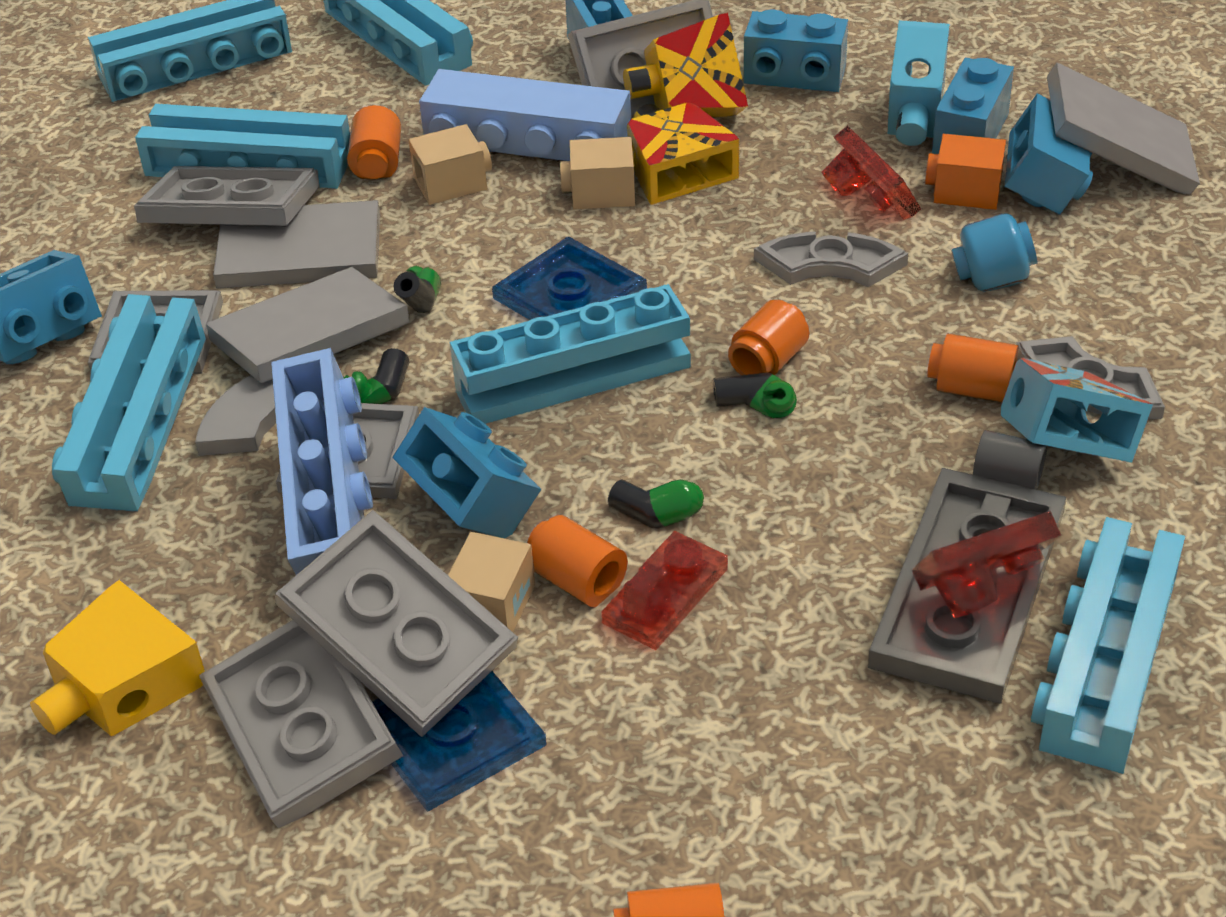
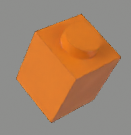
M943 133L939 154L929 153L925 185L935 186L933 203L997 210L1006 140Z

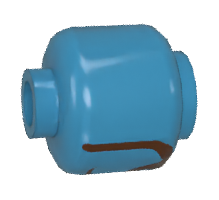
M1000 214L965 225L960 232L961 246L951 249L960 281L971 278L975 288L983 292L1002 289L1026 281L1030 274V266L1038 264L1035 247L1026 221L1017 223L1016 219L1009 214Z

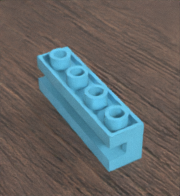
M226 0L88 37L97 75L112 102L292 52L286 14L280 6L275 7L274 0Z
M324 0L326 13L425 86L430 84L438 69L461 71L472 66L471 48L473 46V39L469 28L430 0Z
M155 104L149 113L151 126H142L135 137L145 176L164 177L174 166L314 168V170L318 171L320 188L338 189L348 167L347 156L350 130L347 115Z
M669 284L655 288H646L633 294L590 303L580 308L545 317H536L508 327L479 332L473 336L449 342L456 393L465 412L485 424L691 367V353L681 339L690 336V317Z
M128 294L119 317L112 319L107 345L101 358H97L92 365L90 385L83 401L75 405L72 413V427L63 447H59L56 450L52 461L53 478L55 482L59 483L68 506L138 512L156 471L206 340L194 299L172 297L165 316H156L150 296Z
M1106 517L1099 541L1095 542L1087 539L1085 541L1077 578L1085 579L1086 582L1084 587L1071 585L1062 624L1072 627L1069 635L1059 632L1055 635L1047 672L1057 675L1054 685L1041 681L1033 706L1031 722L1043 725L1039 745L1040 751L1123 774L1173 591L1186 536L1159 530L1153 552L1128 546L1132 523Z

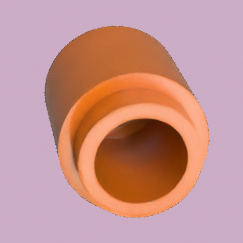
M770 300L766 302L733 335L731 346L728 349V358L733 368L740 375L766 372L773 375L777 374L809 339V327L805 316L800 309L785 301Z

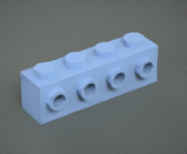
M438 69L419 100L423 135L467 124L478 142L484 141L490 152L570 161L569 140L627 137V123L631 120L629 90Z
M331 348L271 362L287 557L296 575L363 519L364 510L373 508L372 494L367 476L364 471L359 472L358 461L367 459L366 444L361 427L358 423L354 424L353 414L362 410L359 391L353 377H343Z

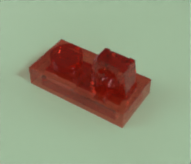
M848 125L834 136L842 151L822 171V174L837 193L841 196L851 195L867 183H870L864 188V191L881 212L884 213L891 207L905 220L913 217L921 210L920 205L903 178Z
M1051 511L933 550L912 569L920 591L936 586L953 616L958 618L987 608L997 601L998 598L990 573L991 570L1003 566L1007 575H1013L1040 564L1045 560L1041 551L1058 539L1061 533Z
M674 530L638 569L636 575L624 584L623 589L601 611L602 624L657 650L728 570V555Z

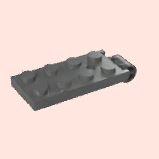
M984 430L975 457L973 475L946 468L941 469L869 649L868 668L995 703H1002L1066 505L1065 496L1037 490L1045 464L1046 445L1035 444L1024 438ZM985 537L992 539L994 542L987 543L976 539Z

